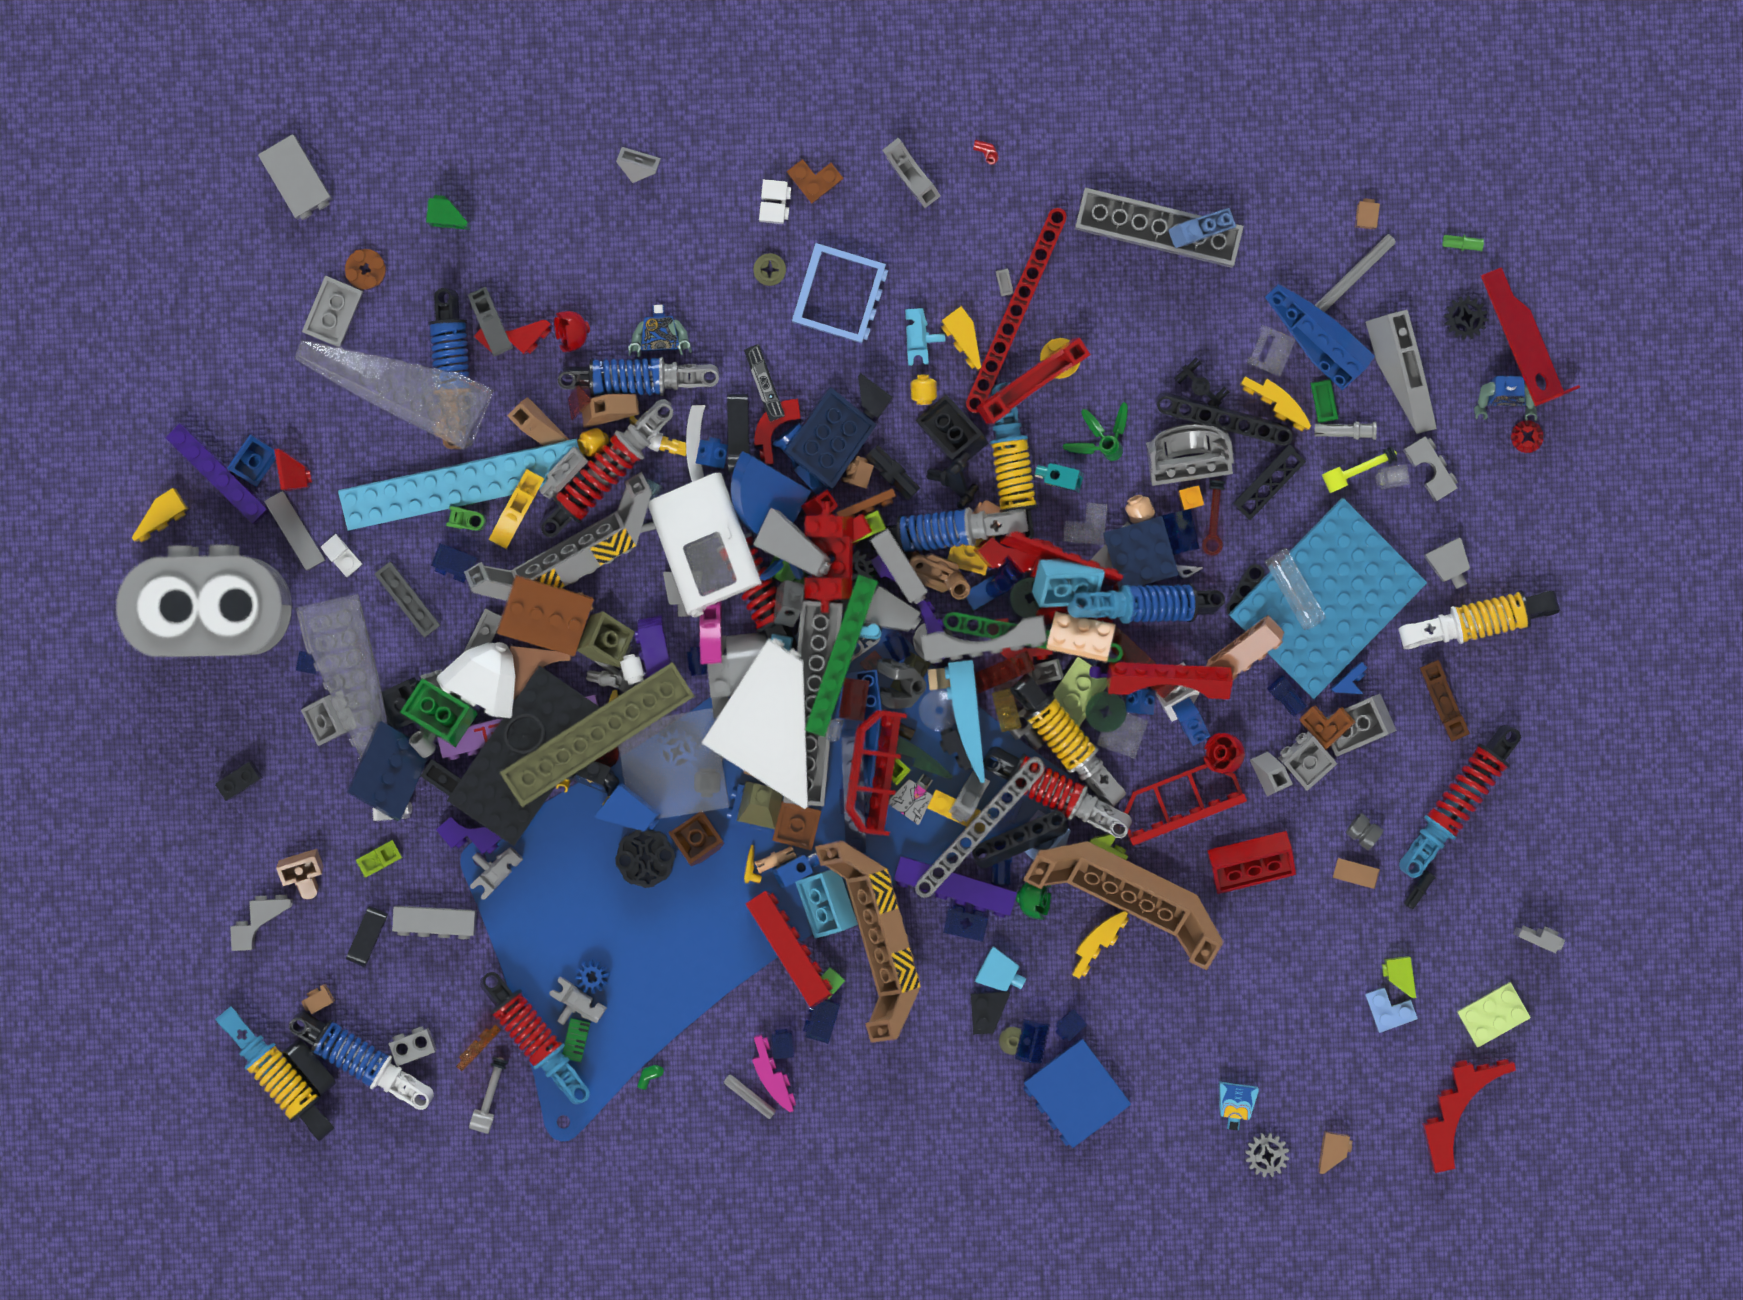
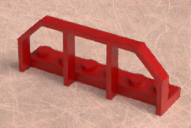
M877 710L857 727L845 810L859 832L889 836L890 832L884 830L889 796L895 795L896 792L890 790L895 758H901L900 754H896L901 717L906 718L907 714ZM882 717L878 751L864 750L865 731ZM862 754L877 756L875 760V776L872 781L873 788L857 786ZM857 790L872 792V797L869 801V817L866 822L867 828L854 809Z
M1206 763L1133 791L1123 813H1129L1136 795L1153 789L1166 823L1163 824L1162 821L1156 822L1151 825L1152 829L1147 831L1141 828L1131 833L1129 828L1127 835L1131 845L1134 846L1246 802V797L1242 793L1236 775L1234 773L1225 774L1232 778L1236 792L1228 794V799L1221 802L1219 798L1208 802V807H1204L1192 777V773L1207 768ZM1187 776L1199 806L1190 809V814L1182 816L1180 813L1169 818L1157 787Z

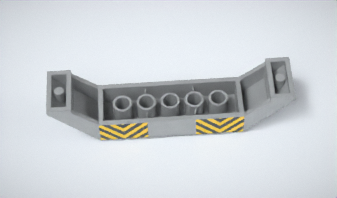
M640 472L624 481L626 488L616 512L513 570L484 566L480 562L464 571L472 592L507 601L515 575L563 588L568 584L577 582L580 577L593 573L598 567L611 563L621 554L629 553L637 545L652 494L643 473Z

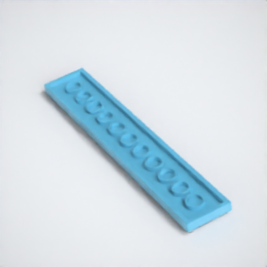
M577 438L339 490L338 493L347 530L449 509V506L459 507L512 495L526 469L545 478L540 486L541 488L548 478L546 475L573 447L579 449ZM580 472L575 475L580 480L585 478Z

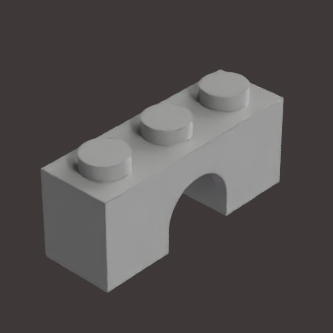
M1425 436L1403 449V452L1413 467L1420 463H1428L1432 466L1434 470L1433 478L1425 483L1424 486L1435 502L1456 490L1457 486L1455 484L1458 482L1452 473L1449 474L1445 468L1447 464L1441 455L1438 457L1434 451L1436 446L1432 439H1427Z

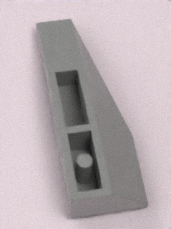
M1408 310L1366 321L1375 360L1416 434L1437 429Z

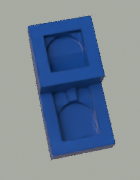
M999 573L972 587L966 599L972 609L975 610L1005 593L1008 589Z

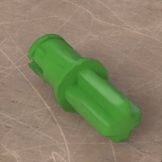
M1444 235L1442 245L1443 247L1458 248L1461 251H1464V249L1482 251L1484 239L1466 237V235H1463V237Z

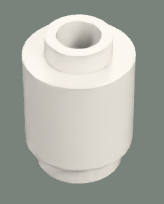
M635 654L624 656V661H621L620 664L624 679L628 682V685L644 681L643 676L645 675L640 657H635Z

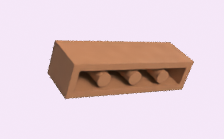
M1267 615L1208 659L1206 666L1229 667L1232 671L1233 680H1235L1238 673L1242 670L1244 672L1247 671L1257 659L1259 661L1262 660L1272 648L1274 650L1277 649L1283 642L1284 631Z

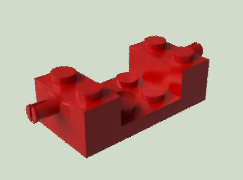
M822 502V514L805 516V537H812V542L828 557L830 552H834L836 555L835 562H829L830 568L823 577L812 574V577L805 578V598L821 600V613H830L829 601L834 599H850L852 595L853 517L830 514L831 502Z

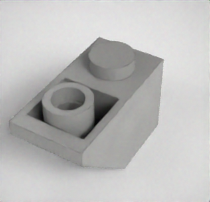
M1269 752L1250 760L1267 797L1293 785L1284 765Z

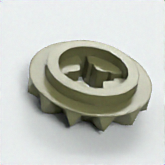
M768 253L756 260L753 271L755 278L761 284L773 286L784 279L786 266L781 257ZM769 261H771L772 268L779 270L772 272L770 278L766 271L761 270L768 267Z

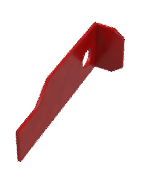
M1502 267L1481 275L1535 407L1580 388V385H1577L1565 391L1563 390L1532 312L1513 295ZM1537 374L1542 375L1545 379V390H1541L1536 383Z

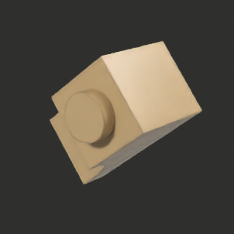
M945 668L928 669L929 690L950 687V679L945 677Z

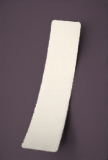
M692 405L688 418L686 453L692 482L704 477L702 465L696 464L705 405Z

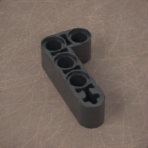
M727 394L729 473H733L742 451L749 454L748 394Z

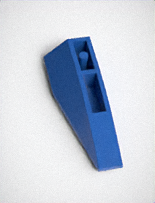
M1278 284L1265 296L1312 363L1341 390L1345 389L1366 370L1375 357L1332 317L1296 293Z
M877 670L847 673L839 695L843 730L857 729L875 711L882 710ZM881 718L865 731L864 750L877 751ZM863 754L864 787H873L872 781L874 778L876 755ZM864 791V794H872V792Z

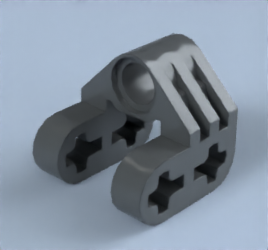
M889 658L878 659L877 671L889 678L900 680L901 692H897L891 688L880 687L881 704L893 709L912 707L926 690V681L913 667L905 663H899Z

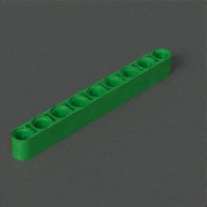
M957 612L948 613L944 618L945 627L951 631L992 639L1008 633L1011 627L1018 625ZM952 615L959 619L956 627H951L948 624V619ZM972 619L977 620L979 623L976 631H971L968 628V623ZM992 623L997 624L999 627V632L996 635H991L988 632V626ZM1046 630L1047 641L1043 642V646H1038V648L1047 649L1051 631ZM1111 643V647L1118 648L1120 654L1115 659L1108 656L1107 661H1119L1123 656V649L1120 645Z

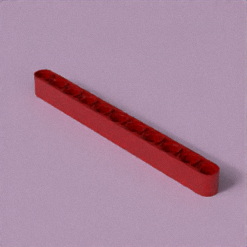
M1061 208L1051 210L967 398L966 408L971 413L975 414L979 413V411L970 407V400L976 398L982 403L988 399L1066 222V213ZM1060 213L1063 217L1062 222H1053L1052 214ZM1047 231L1054 234L1055 238L1051 242H1047L1043 238V234ZM1038 250L1045 251L1046 258L1044 260L1036 259L1035 252ZM1029 269H1036L1038 277L1030 279L1027 276ZM1022 287H1027L1030 290V295L1026 298L1019 295L1018 291ZM1019 306L1022 309L1021 315L1013 316L1010 312L1011 307ZM1005 324H1010L1013 327L1014 331L1011 335L1003 333L1002 327ZM997 343L1004 344L1005 352L1001 354L996 353L994 345ZM993 361L997 364L995 372L987 371L986 364ZM980 380H986L989 383V388L986 391H981L978 388L977 384Z

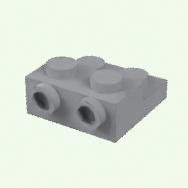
M1309 731L1306 734H1299L1295 739L1296 743L1291 747L1287 746L1280 752L1281 756L1278 758L1307 791L1337 765L1335 760Z
M1522 926L1521 929L1516 927L1513 933L1554 953L1557 950L1560 951L1565 942V939L1558 937L1559 932L1548 927H1544L1543 930L1538 928L1537 931L1526 926Z

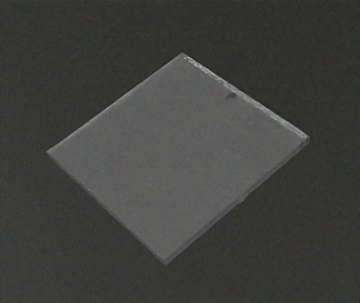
M713 708L663 716L619 745L625 785L660 813L657 819L730 807L722 763L723 756L702 744L703 739L715 722Z

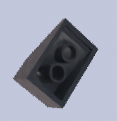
M944 395L915 420L951 463L960 458L964 452L969 453V457L972 458L989 444L984 434L947 395Z

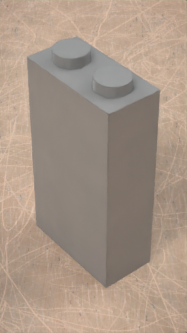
M292 134L258 154L297 220L300 218L305 220L312 215L313 210L317 208L321 210L330 204L329 201L332 200V197L296 136Z

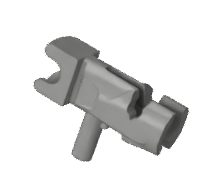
M512 847L497 855V859L493 863H488L477 852L472 858L485 871L470 885V888L474 889L478 885H482L485 891L481 898L485 900L512 872L509 864L516 867L523 858Z
M559 977L558 982L563 986L562 992H557L556 990L549 992L552 997L567 1005L557 1021L564 1025L572 1012H578L582 1018L597 1023L607 1007L601 1003H597L595 1007H592V997L575 987L565 978Z

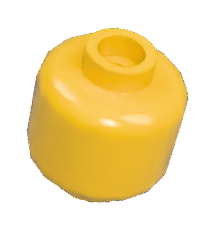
M927 374L917 375V379L911 381V399L916 401L918 405L932 404V401L937 398V382L929 378Z
M599 428L582 432L577 441L579 450L587 457H594L596 453L602 454L604 453L602 447L609 444V438Z

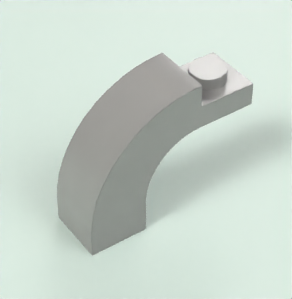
M899 138L882 150L896 173L924 208L941 197L933 183L919 168Z

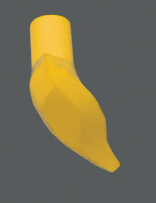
M751 845L744 873L746 884L749 881L760 883L762 876L753 873L754 845Z

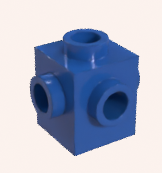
M709 437L708 441L700 440L696 464L724 469L728 445L720 443L721 439Z
M1148 687L1126 695L1125 712L1154 715L1156 690H1148Z

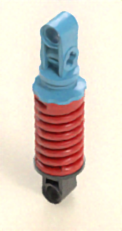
M489 972L484 975L480 980V987L495 1005L490 1014L496 1019H500V1025L505 1026V1031L510 1032L509 1036L511 1038H515V1044H520L519 1049L525 1050L524 1055L530 1057L529 1061L533 1065L534 1070L540 1067L544 1069L546 1077L551 1076L558 1088L564 1092L573 1104L585 1102L589 1098V1089L579 1078L576 1071L568 1064L569 1058L564 1057L561 1050L565 1045L556 1041V1035L550 1036L552 1030L546 1028L547 1024L545 1022H541V1016H536L537 1011L532 1010L531 1004H527L528 1000L523 997L522 990L519 989L512 993L495 972ZM487 977L495 980L493 988L486 985ZM576 1089H580L583 1092L581 1100L576 1099L574 1096Z

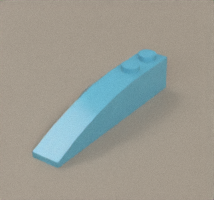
M973 660L948 662V667H945V677L950 679V687H947L948 700L952 699L956 724L970 763L980 782L985 783Z

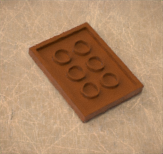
M515 575L496 632L503 636L575 656L594 599L593 597Z

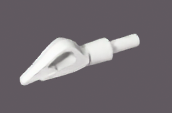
M1176 564L1178 573L1182 578H1188L1203 569V567ZM1185 570L1192 571L1190 574H1183V571Z

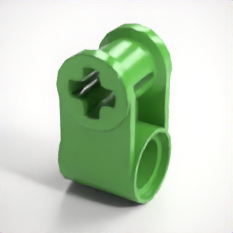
M449 506L451 511L446 526L480 531L485 528L487 520L483 514ZM475 516L481 518V524L478 527H474L471 523L472 518Z

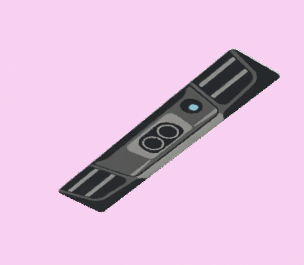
M759 344L744 349L769 421L784 417V411Z

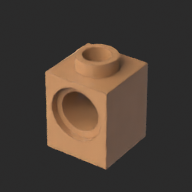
M1364 198L1363 202L1359 201L1357 203L1355 228L1372 230L1377 228L1380 204L1375 203L1374 199Z

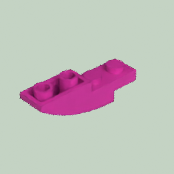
M722 601L706 607L703 611L704 614L700 616L701 664L722 663Z
M762 1034L754 1036L759 1056L753 1058L752 1061L760 1080L771 1096L789 1112L794 1111L793 1106L796 1105L793 1093L789 1094L787 1086H790L787 1074L783 1075L782 1070L774 1073L773 1069L777 1068L774 1058H769L767 1050L771 1048L768 1039L763 1038Z

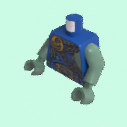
M653 305V317H646L644 321L638 324L632 335L628 351L629 356H631V352L637 351V357H640L641 351L679 350L680 354L683 355V349H689L690 353L692 349L687 331L680 321L674 320L673 316H665L664 305Z
M1496 376L1489 383L1481 387L1478 398L1479 405L1474 408L1476 419L1479 414H1483L1484 420L1487 419L1488 415L1485 407L1487 405H1526L1528 407L1525 408V420L1528 421V415H1534L1535 420L1537 419V408L1534 407V402L1522 376Z

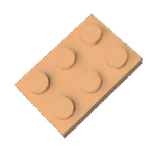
M1055 612L1047 649L1107 662L1116 625L1082 617L1075 618L1068 614Z

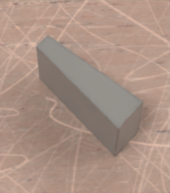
M1008 268L995 271L1001 296L1014 294Z

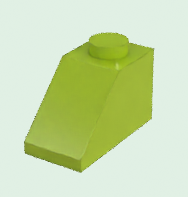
M1411 957L1384 959L1385 964L1382 965L1383 977L1387 976L1388 981L1411 998H1416Z

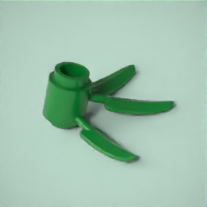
M1123 402L1119 408L1113 428L1115 436H1104L1105 430L1098 420L1088 410L1082 409V416L1092 433L1096 437L1100 436L1102 438L1099 447L1093 443H1066L1062 446L1063 449L1079 454H1094V450H1100L1106 459L1110 461L1118 460L1123 454V447L1117 439L1119 434L1122 435L1125 430L1128 414L1127 404Z

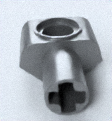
M1023 708L1003 725L1015 740L1023 736L1034 751H1036L1046 742L1043 741L1041 735L1037 733V730L1032 727L1030 722L1027 721V725L1023 729L1017 727L1016 720L1019 717H1023L1027 711Z

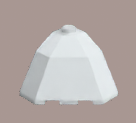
M488 642L466 650L437 676L436 680L443 691L449 694L456 693L460 695V700L472 706L478 704L486 709L485 713L491 716L511 718L515 669L513 655L506 644Z

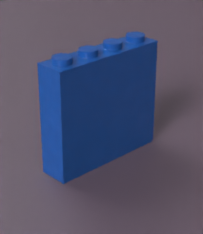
M1082 1038L1023 1081L1026 1085L1023 1089L1027 1095L1035 1097L1038 1101L1035 1104L1042 1114L1044 1112L1047 1113L1050 1117L1047 1120L1054 1130L1059 1129L1062 1133L1059 1136L1066 1146L1070 1144L1072 1148L1131 1105L1130 1101Z

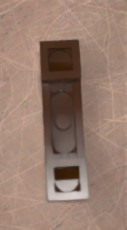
M1439 660L1420 667L1429 695L1450 741L1453 742L1469 735L1470 732L1458 709Z

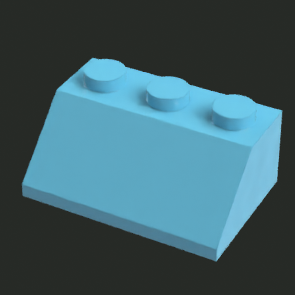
M829 869L795 882L815 939L858 925L843 879L836 872Z

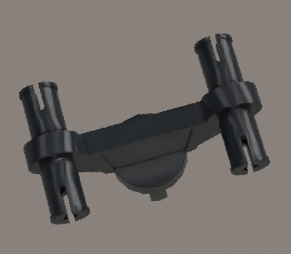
M1195 357L1188 366L1185 364L1182 367L1183 370L1174 379L1177 381L1181 377L1178 381L1181 384L1189 376L1193 381L1192 390L1197 395L1206 394L1211 399L1207 402L1208 404L1219 406L1222 403L1221 400L1230 391L1227 390L1223 394L1227 389L1224 386L1215 395L1210 390L1208 379L1197 377L1193 371L1202 364L1200 360L1194 364L1198 360Z
M964 452L960 458H957L949 468H945L943 471L928 469L926 475L927 479L941 482L943 486L950 487L961 497L956 504L959 509H964L967 503H971L974 499V494L979 490L976 484H972L969 489L966 486L963 470L966 467L967 461L971 458L967 452Z

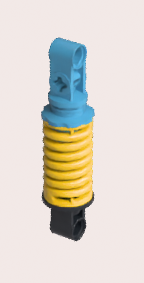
M1004 382L995 385L991 389V396L1009 383ZM1016 405L1008 414L995 422L993 431L996 432V439L990 441V444L994 449L993 457L998 458L994 461V465L998 466L995 468V473L999 474L996 476V480L999 482L997 488L1001 489L998 492V495L1001 497L999 499L1000 512L1025 509L1028 525L1025 537L1032 540L1034 530L1031 510L1038 508V505L1033 497L1035 492L1028 490L1034 487L1032 482H1028L1033 479V476L1026 475L1031 473L1032 469L1031 467H1025L1030 465L1031 461L1024 459L1028 458L1030 454L1029 452H1023L1029 448L1028 436L1021 435L1020 427L1022 426L1018 422V409Z
M231 1006L215 1019L242 1049L239 1054L248 1061L244 1068L249 1073H256L254 1076L255 1080H260L259 1084L265 1086L264 1090L270 1092L269 1096L275 1098L274 1101L276 1104H280L281 1110L286 1109L285 1115L291 1123L301 1118L319 1142L335 1129L329 1120L315 1107V1104L321 1097L317 1094L311 1095V1087L304 1089L307 1086V1082L301 1081L302 1076L296 1075V1069L290 1070L292 1068L291 1063L285 1064L287 1059L282 1057V1053L277 1049L275 1043L267 1045L261 1035L256 1037ZM237 1031H247V1039L243 1040L241 1038L238 1040Z

